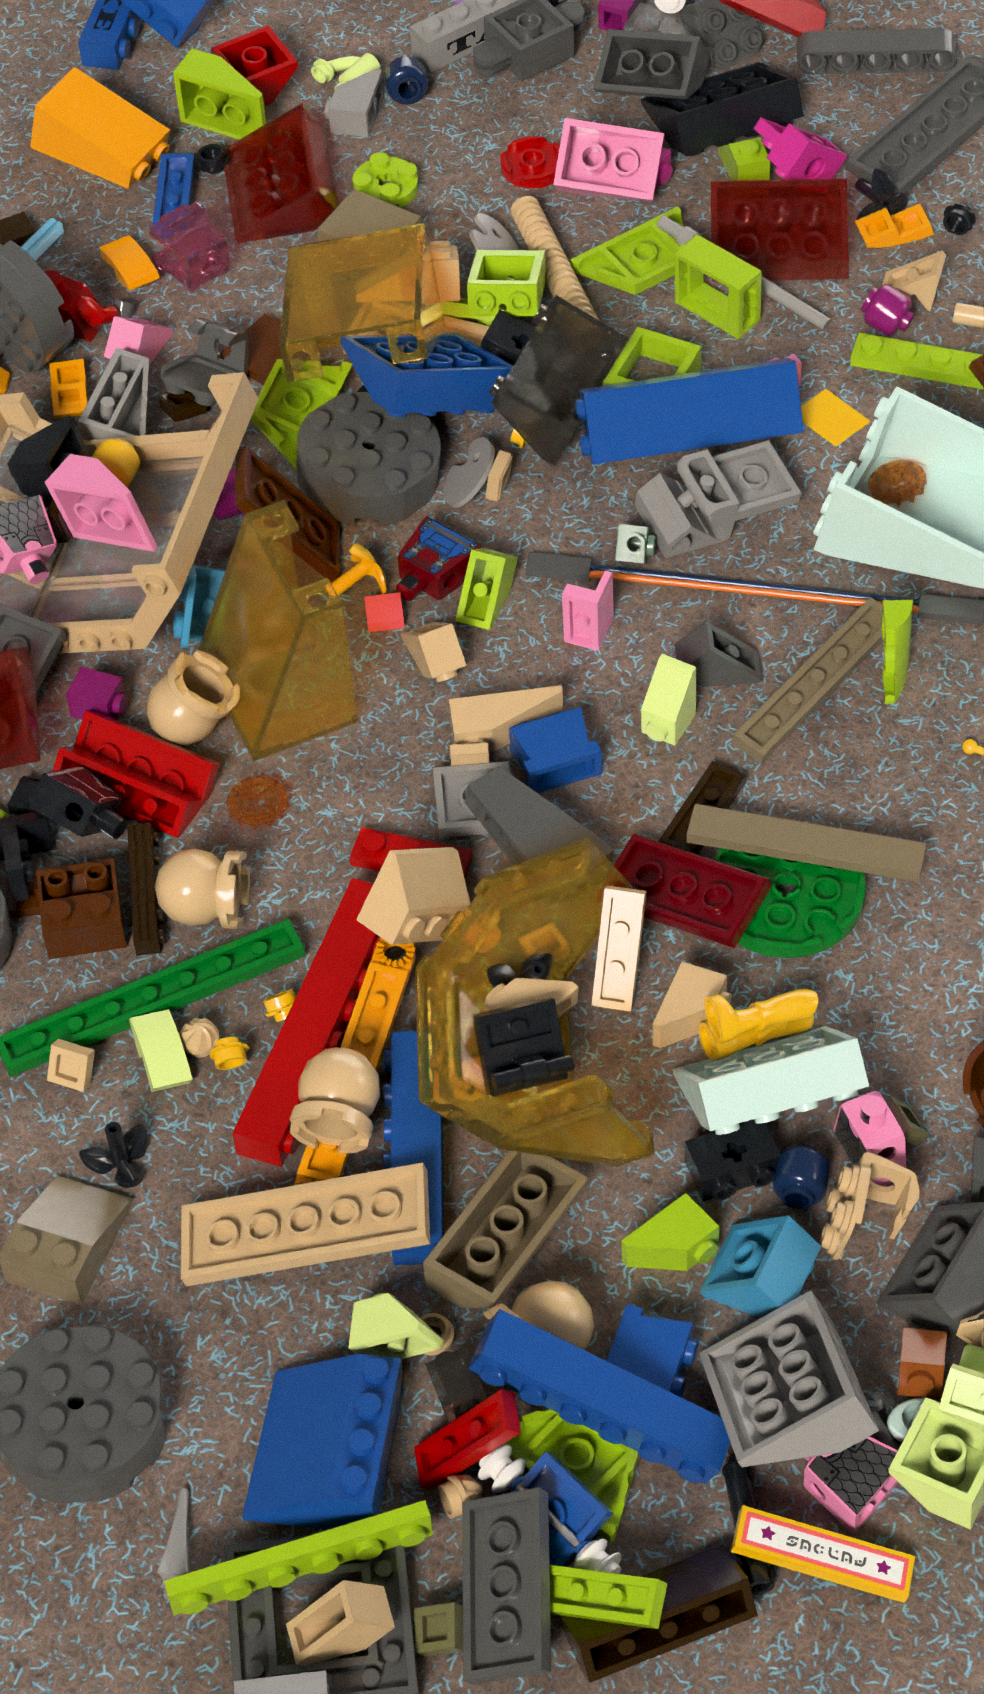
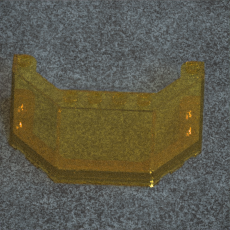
M589 837L483 877L473 890L477 894L464 913L458 910L440 934L444 940L432 956L424 955L415 967L419 1101L424 1106L498 1149L618 1167L653 1155L654 1141L651 1129L644 1122L638 1120L628 1121L614 1107L611 1088L600 1077L594 1075L574 1080L573 1070L568 1072L567 1079L495 1097L490 1094L487 1095L472 1018L473 1014L485 1012L486 996L494 988L487 976V969L492 965H509L515 974L519 976L521 964L526 958L539 953H551L552 964L546 980L568 981L570 974L600 934L605 887L614 886L634 889ZM569 1009L558 1020L564 1055L571 1054L573 1057Z

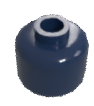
M401 56L389 63L385 71V83L389 96L394 101L405 105L414 104L421 100L428 88V79L424 65L412 56Z
M799 1144L782 1151L780 1158L776 1162L773 1178V1190L785 1205L794 1209H808L812 1205L821 1202L826 1196L830 1175L828 1159L815 1147L807 1144Z

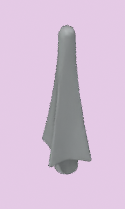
M182 1488L179 1491L172 1528L157 1573L162 1578L160 1587H164L163 1597L167 1600L169 1598L164 1580L190 1573L188 1548L189 1491L187 1488Z

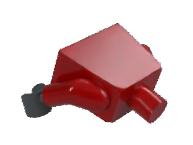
M56 270L44 271L64 300V303L58 307L63 323L69 319L72 320L75 337L91 343L101 326L112 323L114 316L132 318L135 303L115 298L113 306L102 307L84 283L61 275Z

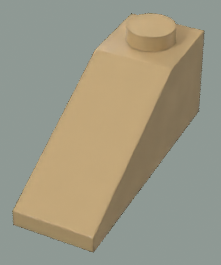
M562 685L449 699L454 744L488 743L489 753L510 744V727L563 711Z

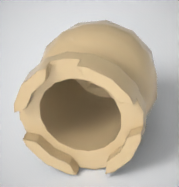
M196 650L193 655H184V652L180 653L168 669V674L155 683L146 700L147 716L151 729L162 739L178 745L196 744L211 735L219 719L227 716L240 699L238 683L233 686L231 680L225 674L228 667L213 655Z
M195 848L180 850L168 857L158 870L155 883L159 906L172 920L185 925H206L219 918L222 928L241 929L245 920L242 917H238L240 904L248 905L250 889V869L248 866H241V861L247 857L246 852L227 851L222 861L213 853Z
M338 1047L325 1049L307 1061L298 1080L300 1104L295 1105L291 1111L290 1134L299 1142L311 1148L318 1149V1144L321 1142L337 1145V1153H357L368 1147L369 1139L372 1136L373 1125L368 1117L374 1111L380 1097L379 1075L367 1057L358 1051Z
M546 1281L531 1285L516 1297L511 1310L503 1303H500L483 1312L487 1319H491L501 1309L583 1350L588 1347L594 1330L591 1306L578 1289L566 1282Z

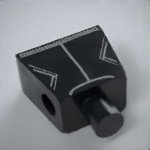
M83 766L43 773L28 806L82 837L104 832L111 838L118 839L128 825V821L117 814L122 803V797Z

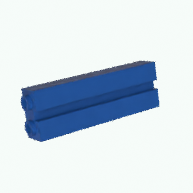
M790 358L579 389L581 399L575 400L578 421L584 420L586 429L585 434L580 435L582 456H588L589 461L593 465L804 433L796 361Z

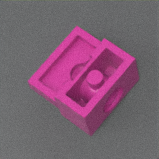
M760 117L753 128L764 137L761 142L771 149L766 158L777 166L774 170L775 173L789 182L794 178L795 181L808 189L813 185L825 190L847 158V155L827 138L817 134L814 135L792 124L784 127Z

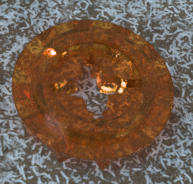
M904 460L892 461L878 467L871 474L868 488L872 498L878 501L881 500L886 505L893 502L900 507L901 502L909 501L914 503L915 495L924 494V485L927 484L926 474L922 467L914 462Z
M254 776L238 782L228 794L227 807L230 818H235L240 827L245 824L251 825L254 830H256L258 825L263 824L271 827L275 819H283L284 811L289 807L287 791L279 781L270 777ZM261 800H264L265 807L258 805L255 809H252V801L259 803Z

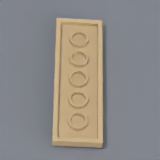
M422 1162L182 1205L181 1280L187 1287L430 1244L428 1171Z

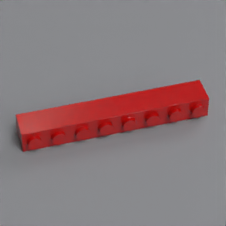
M355 878L351 879L233 1130L236 1154L283 1167L288 1154L293 1155L296 1152L299 1141L290 1134V1115L294 1106L300 1104L298 1080L308 1060L325 1049L341 1047L345 1028L350 1021L369 963L372 960L376 943L381 938L356 920L373 883Z

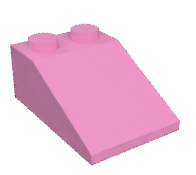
M565 118L553 185L557 191L653 201L665 134Z
M70 454L45 481L74 538L152 552L158 548L131 491L97 458Z

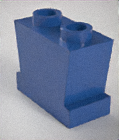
M581 707L560 711L554 715L534 721H526L509 728L510 751L524 769L525 785L536 793L602 774V751L596 740L592 742L588 740Z
M627 1304L606 1361L682 1398L686 1378L681 1376L685 1364L693 1365L699 1346V1341L693 1339V1322L644 1316L643 1308Z

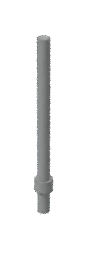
M665 215L657 223V227L676 238L677 244L680 246L686 244L695 235H700L699 232L691 227H682ZM762 276V293L823 331L829 326L831 318Z

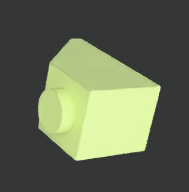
M661 654L641 708L642 733L647 734L655 741H664L675 746L696 715V667Z
M378 1293L371 1298L354 1302L348 1346L354 1353L405 1359L444 1347V1340L416 1313L397 1300L395 1296L389 1293Z

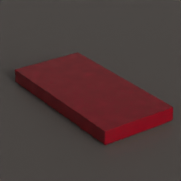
M633 834L597 891L596 896L598 901L603 903L606 886L647 891L644 911L645 918L735 948L770 890L771 883L769 878Z

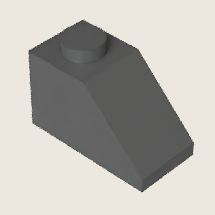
M707 621L674 644L676 659L696 667V683L702 687L752 684L762 681L759 651Z

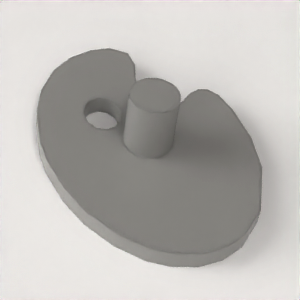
M478 213L474 217L475 223L483 232L482 234L477 230H472L470 233L471 241L476 250H519L509 232L494 218L483 213Z
M480 437L475 439L469 445L466 463L462 466L453 465L449 470L444 484L443 495L445 502L452 508L465 505L479 490H482L487 485V477L492 468L495 454L494 445L488 438Z

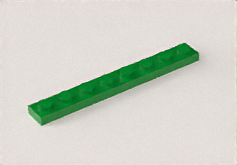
M283 920L0 1036V1058L9 1077L15 1076L49 1062L51 1044L57 1039L86 1047L131 1028L129 1019L132 1017L167 1009L171 1012L305 957L304 946L290 920Z

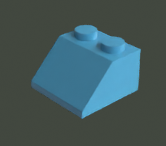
M789 1215L733 1224L699 1293L711 1300L762 1318L798 1297L806 1278L814 1269V1261L822 1246Z

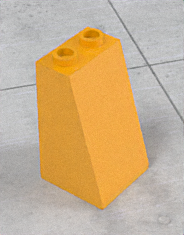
M74 67L35 105L30 147L129 189L137 180L141 182L146 178L151 165L156 160L160 162L161 154L169 152L170 145L168 140L170 129Z

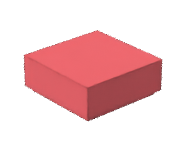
M400 592L364 596L368 632L405 628Z

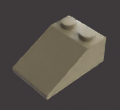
M57 1175L16 1221L0 1252V1266L5 1281L83 1305L133 1203V1199Z

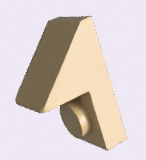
M942 250L889 270L885 274L882 285L889 284L910 297L915 294L924 307L931 311L946 254Z

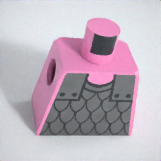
M38 495L0 504V573L7 575L23 571L30 584H38L44 581L49 576V571L45 564L48 563L56 548V539L42 498Z
M873 1091L840 1105L833 1131L853 1165L858 1164L865 1152H870L876 1155L880 1153V1156L906 1168L904 1133L880 1092ZM885 1178L871 1179L872 1182L879 1186L893 1183Z
M867 1437L862 1442L854 1444L840 1453L804 1458L808 1461V1464L804 1469L803 1485L851 1534L855 1535L898 1483L889 1474V1467L898 1450L874 1438Z

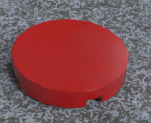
M528 136L514 140L508 145V149L500 155L502 175L513 185L526 189L543 188L553 184L560 144L553 141V144L546 142V138L540 136Z

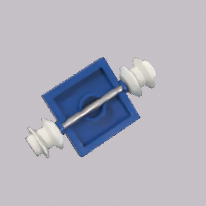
M510 1445L497 1448L480 1459L479 1466L481 1468L478 1477L480 1480H486L491 1477L494 1480L492 1491L495 1494L509 1490L517 1492L538 1487L548 1492L549 1565L569 1567L575 1560L574 1568L616 1574L621 1572V1567L618 1564L621 1561L622 1555L619 1552L608 1555L605 1552L607 1547L606 1539L590 1542L613 1512L556 1456L545 1451L524 1477L526 1461L523 1458L512 1461L509 1458L512 1453Z

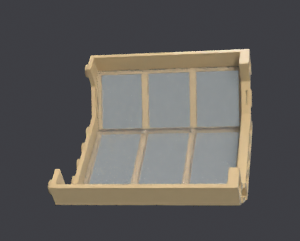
M244 372L211 376L208 387L221 408V412L209 430L93 440L82 439L85 445L95 444L96 447L105 440L122 439L134 447L139 456L140 465L128 489L131 491L158 548L152 552L79 539L72 536L69 543L56 542V548L48 563L45 564L49 571V576L44 581L38 584H30L23 571L7 575L0 573V605L58 627L67 634L57 654L147 648L182 592L259 399ZM24 392L0 394V504L29 498L21 493L14 477L10 474L7 464L22 440L52 424L38 416Z

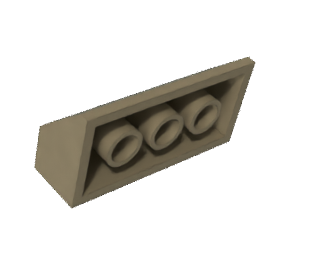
M518 1139L424 1260L423 1268L426 1288L460 1308H491L497 1305L589 1183V1177Z

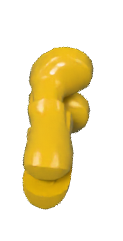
M810 989L793 990L768 1000L757 1001L750 1004L746 1009L738 1010L733 1009L723 995L714 994L706 996L704 999V1010L707 1021L701 1022L699 1025V1038L708 1059H713L714 1061L727 1058L753 1044L759 1047L770 1039L798 1034L811 1029L814 1023V1013L818 1006V995Z

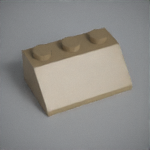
M453 847L390 850L356 920L391 945L454 939L463 930L466 924L465 916L471 906L458 851Z

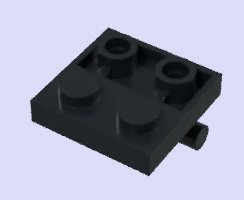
M548 996L472 1015L484 1086L488 1096L495 1097L567 1079L568 1072L575 1069L571 1054L564 1055L554 998Z

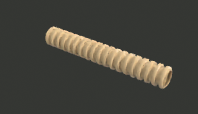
M524 196L517 199L512 204L511 215L528 249L545 250L546 284L575 342L581 347H588L598 343L604 335V328L593 310L582 285L578 281L538 200L533 196Z

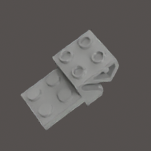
M768 440L716 456H711L708 449L685 455L677 462V471L686 486L679 483L678 480H673L659 472L637 491L634 505L646 526L650 527L651 535H656V543L666 559L731 538L735 521L799 503L802 493Z

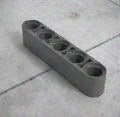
M942 28L807 31L802 33L796 42L798 69L804 74L948 72L957 64L955 35L952 31Z

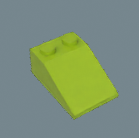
M191 48L173 71L180 122L267 147L269 140L263 94L221 56Z

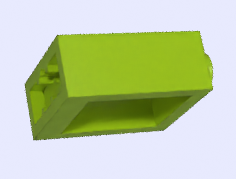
M698 234L677 249L674 255L675 303L737 339H740L761 320V270ZM704 274L728 287V296L704 283Z
M477 250L467 281L468 316H496L500 309V304L506 305L507 308L502 311L512 316H538L546 284L545 250Z
M637 326L605 377L603 386L634 381L628 379L627 376L640 355L679 367L675 375L701 371L702 346Z

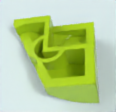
M913 599L886 600L882 604L881 630L884 650L882 679L885 704H894L897 701L907 679L910 661Z

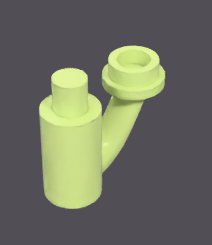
M365 53L362 57L347 56L330 61L317 59L311 68V73L316 81L325 83L334 78V72L346 70L339 76V83L334 87L335 90L337 86L372 70L381 69L376 57Z

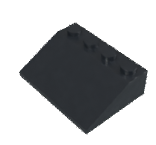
M760 62L704 79L703 85L688 99L652 96L640 99L642 106L658 130L665 134L664 138L669 146L684 154V156L698 155L703 152V148L711 145L721 147L734 142L733 138L743 135L745 137L760 135L753 129L760 117L786 127L788 124H793V119L804 116L797 78Z

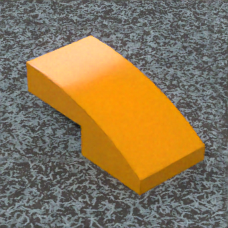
M920 204L891 216L887 208L855 220L856 227L867 248L891 247L934 235L932 225Z
M130 235L99 247L102 259L114 268L117 280L129 291L160 278L157 269L147 254Z
M84 359L49 363L54 419L65 416H81L88 403Z

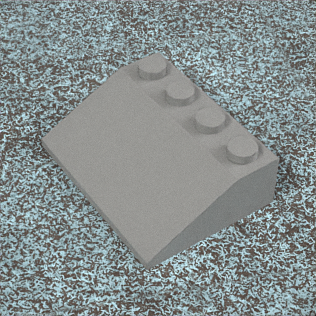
M812 1290L699 1353L737 1462L741 1467L840 1453L879 1431L837 1329Z

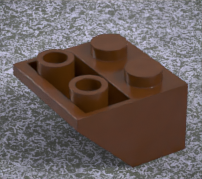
M114 858L36 870L42 934L49 959L127 947L123 909Z

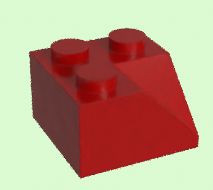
M268 25L211 48V54L221 56L263 94L264 107L275 101L298 68V61Z

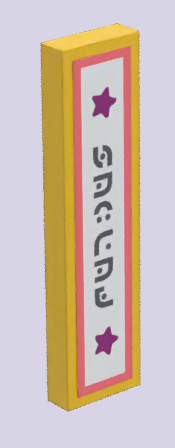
M742 1505L739 1510L731 1552L898 1602L905 1603L909 1597L915 1556Z

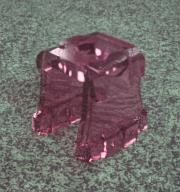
M194 202L190 206L184 204L174 209V213L168 212L159 218L160 221L150 227L149 235L155 242L157 241L165 246V248L152 257V263L158 270H164L175 277L189 293L199 289L200 285L216 276L221 277L229 272V251L225 237L213 227L206 214V209L199 202Z

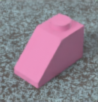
M114 316L104 357L111 359L115 349L119 348L148 357L150 365L172 335L174 328L145 319Z

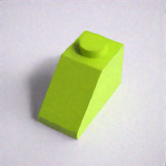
M760 137L727 144L718 148V153L737 195L770 188V160L766 158L768 153Z
M486 548L471 549L455 619L456 622L487 630L492 629L511 590L518 560L517 556Z
M685 1193L621 1240L622 1262L627 1267L688 1271L698 1262L700 1264L707 1263L717 1253L719 1247V1225Z

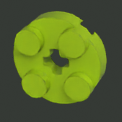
M383 152L372 154L369 161L360 165L352 177L353 189L390 204H398L399 207L409 204L419 191L416 165L401 158L389 157ZM384 181H389V182H391V183H386V184H384V185H380V183H381V182H384Z

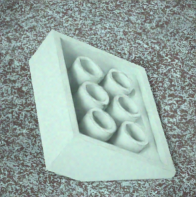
M827 1026L763 1043L759 1047H749L727 1058L714 1061L713 1059H706L672 1069L677 1083L701 1126L709 1131L715 1130L716 1135L737 1131L740 1129L739 1123L755 1119L757 1124L776 1120L780 1117L779 1112L794 1108L795 1112L815 1109L819 1107L818 1101L833 1097L834 1101L848 1100L859 1095L858 1089L869 1087L858 1038Z

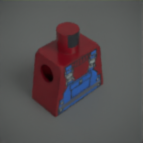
M426 516L399 552L398 567L401 581L396 585L397 591L408 601H412L421 591L437 600H442L464 584L471 549H480L481 545Z

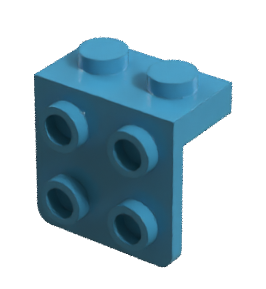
M192 565L182 592L178 597V601H183L182 611L175 610L173 638H179L180 648L188 649L189 641L223 645L232 570Z

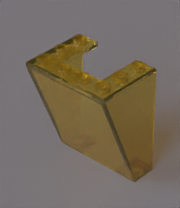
M425 223L289 247L279 339L287 382L323 376L318 349L341 345V336L386 329L392 364L427 359L445 327ZM403 333L414 335L418 342L417 349L411 353L402 352L397 346L398 336ZM311 357V367L306 371H302Z
M284 500L244 515L198 649L213 655L228 667L225 673L226 676L231 680L233 686L238 683L240 687V699L228 715L252 761L357 723L343 603L328 578L298 588L291 533L299 531V526ZM314 594H323L329 598L328 602L322 606H311L307 603L308 598Z

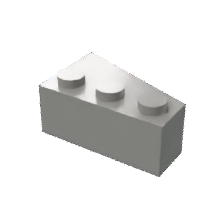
M119 348L115 349L78 420V431L82 439L93 440L145 435L149 373L148 357Z

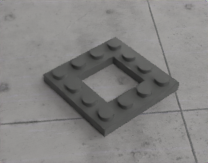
M307 1536L224 1545L225 1562ZM401 1545L384 1550L379 1556L370 1560L355 1559L339 1564L336 1569L328 1573L316 1574L313 1572L297 1577L292 1583L283 1587L268 1586L252 1591L244 1599L237 1601L228 1600L233 1694L234 1681L324 1670L327 1673L330 1694H419L405 1547ZM362 1579V1583L384 1586L395 1628L368 1647V1656L325 1660L306 1666H297L296 1664L279 1666L273 1589Z

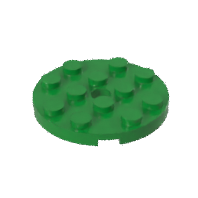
M720 848L713 859L769 878L770 890L738 942L739 945L753 952L780 958L804 957L822 952L844 939L855 927L862 914L866 890L865 876L862 872ZM781 884H790L796 890L792 893H787L786 897H783L776 887Z

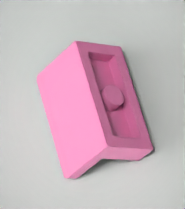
M604 571L596 590L571 584L566 585L562 593L564 642L597 651L600 650L614 620L612 572Z

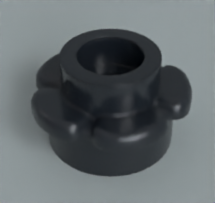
M208 144L198 151L197 167L202 172L217 174L223 170L224 165L228 164L229 157L224 153L220 145Z
M955 203L954 206L949 205L944 210L943 225L950 233L963 235L968 230H971L972 225L976 223L974 212L965 204Z

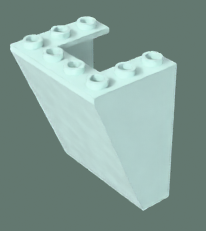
M896 386L890 398L888 399L883 396L875 410L874 417L878 418V420H874L867 433L866 439L870 441H867L859 456V461L862 462L860 466L856 467L857 463L850 461L844 472L837 471L829 484L827 491L830 493L820 510V513L824 515L820 517L813 531V534L818 536L814 551L832 557L984 589V429Z

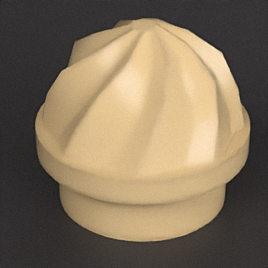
M194 1017L189 1023H185L179 1033L184 1051L198 1058L210 1055V1051L215 1047V1042L220 1039L218 1028L206 1018L199 1019Z
M451 1475L447 1477L446 1483L438 1485L441 1504L450 1519L458 1516L462 1517V1502L482 1498V1486L470 1475Z

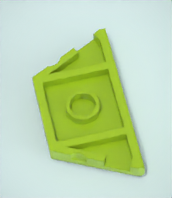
M677 206L570 259L571 267L579 275L633 295H637L675 275L674 255L680 245L677 244L676 238L659 229L657 223L665 215L683 227L681 209Z
M294 359L276 360L258 396L259 399L250 420L296 470L297 439L304 419L308 414L340 393L350 373L352 363L342 361L340 366L321 365V360H306L304 362H298Z
M551 1409L547 1411L538 1410L522 1416V1421L519 1422L521 1433L502 1445H510L512 1447V1453L509 1458L512 1461L523 1458L526 1461L524 1473L527 1474L545 1451L556 1456L613 1512L611 1517L597 1532L611 1544L616 1538L639 1461L638 1452L623 1444L609 1443L603 1440L598 1432L582 1424L574 1425L568 1423L559 1416V1413Z

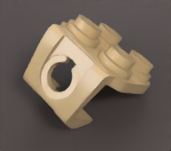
M865 1152L857 1165H852L851 1168L843 1166L838 1178L837 1188H831L827 1199L826 1211L832 1213L830 1223L826 1222L824 1224L819 1241L822 1248L826 1249V1253L831 1254V1259H842L844 1247L853 1232L855 1223L861 1224L866 1199L895 1205L889 1235L890 1239H895L919 1199L920 1189L916 1174L903 1166L870 1152ZM885 1178L892 1181L894 1185L890 1187L879 1186L872 1182L871 1179Z

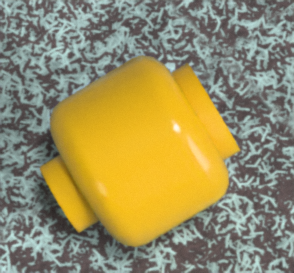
M122 439L103 441L97 446L92 455L127 488L139 470L140 459L129 442Z

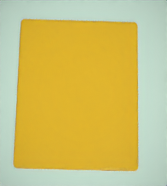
M824 389L801 406L803 423L834 446H838L870 423V420L827 389Z

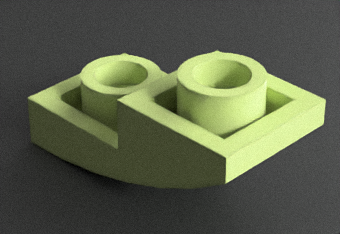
M169 1009L130 1018L129 1022L139 1058H143L151 1092L191 1083L193 1078Z

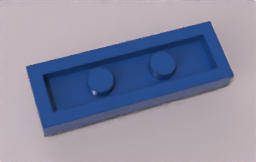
M194 153L161 154L153 215L154 232H188L195 171Z

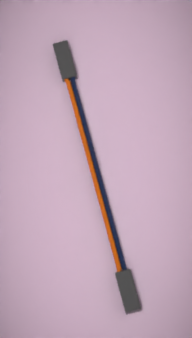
M529 552L525 569L526 576L589 582L590 578H602L604 571H609L613 573V580L862 606L870 597L880 604H883V601L912 600L891 596L602 566L592 563V558ZM921 594L920 598L913 599L912 612L918 614V618L983 625L984 600Z

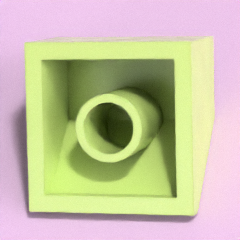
M926 1397L889 1467V1474L929 1512L971 1530L984 1503V1424L939 1410L940 1403Z

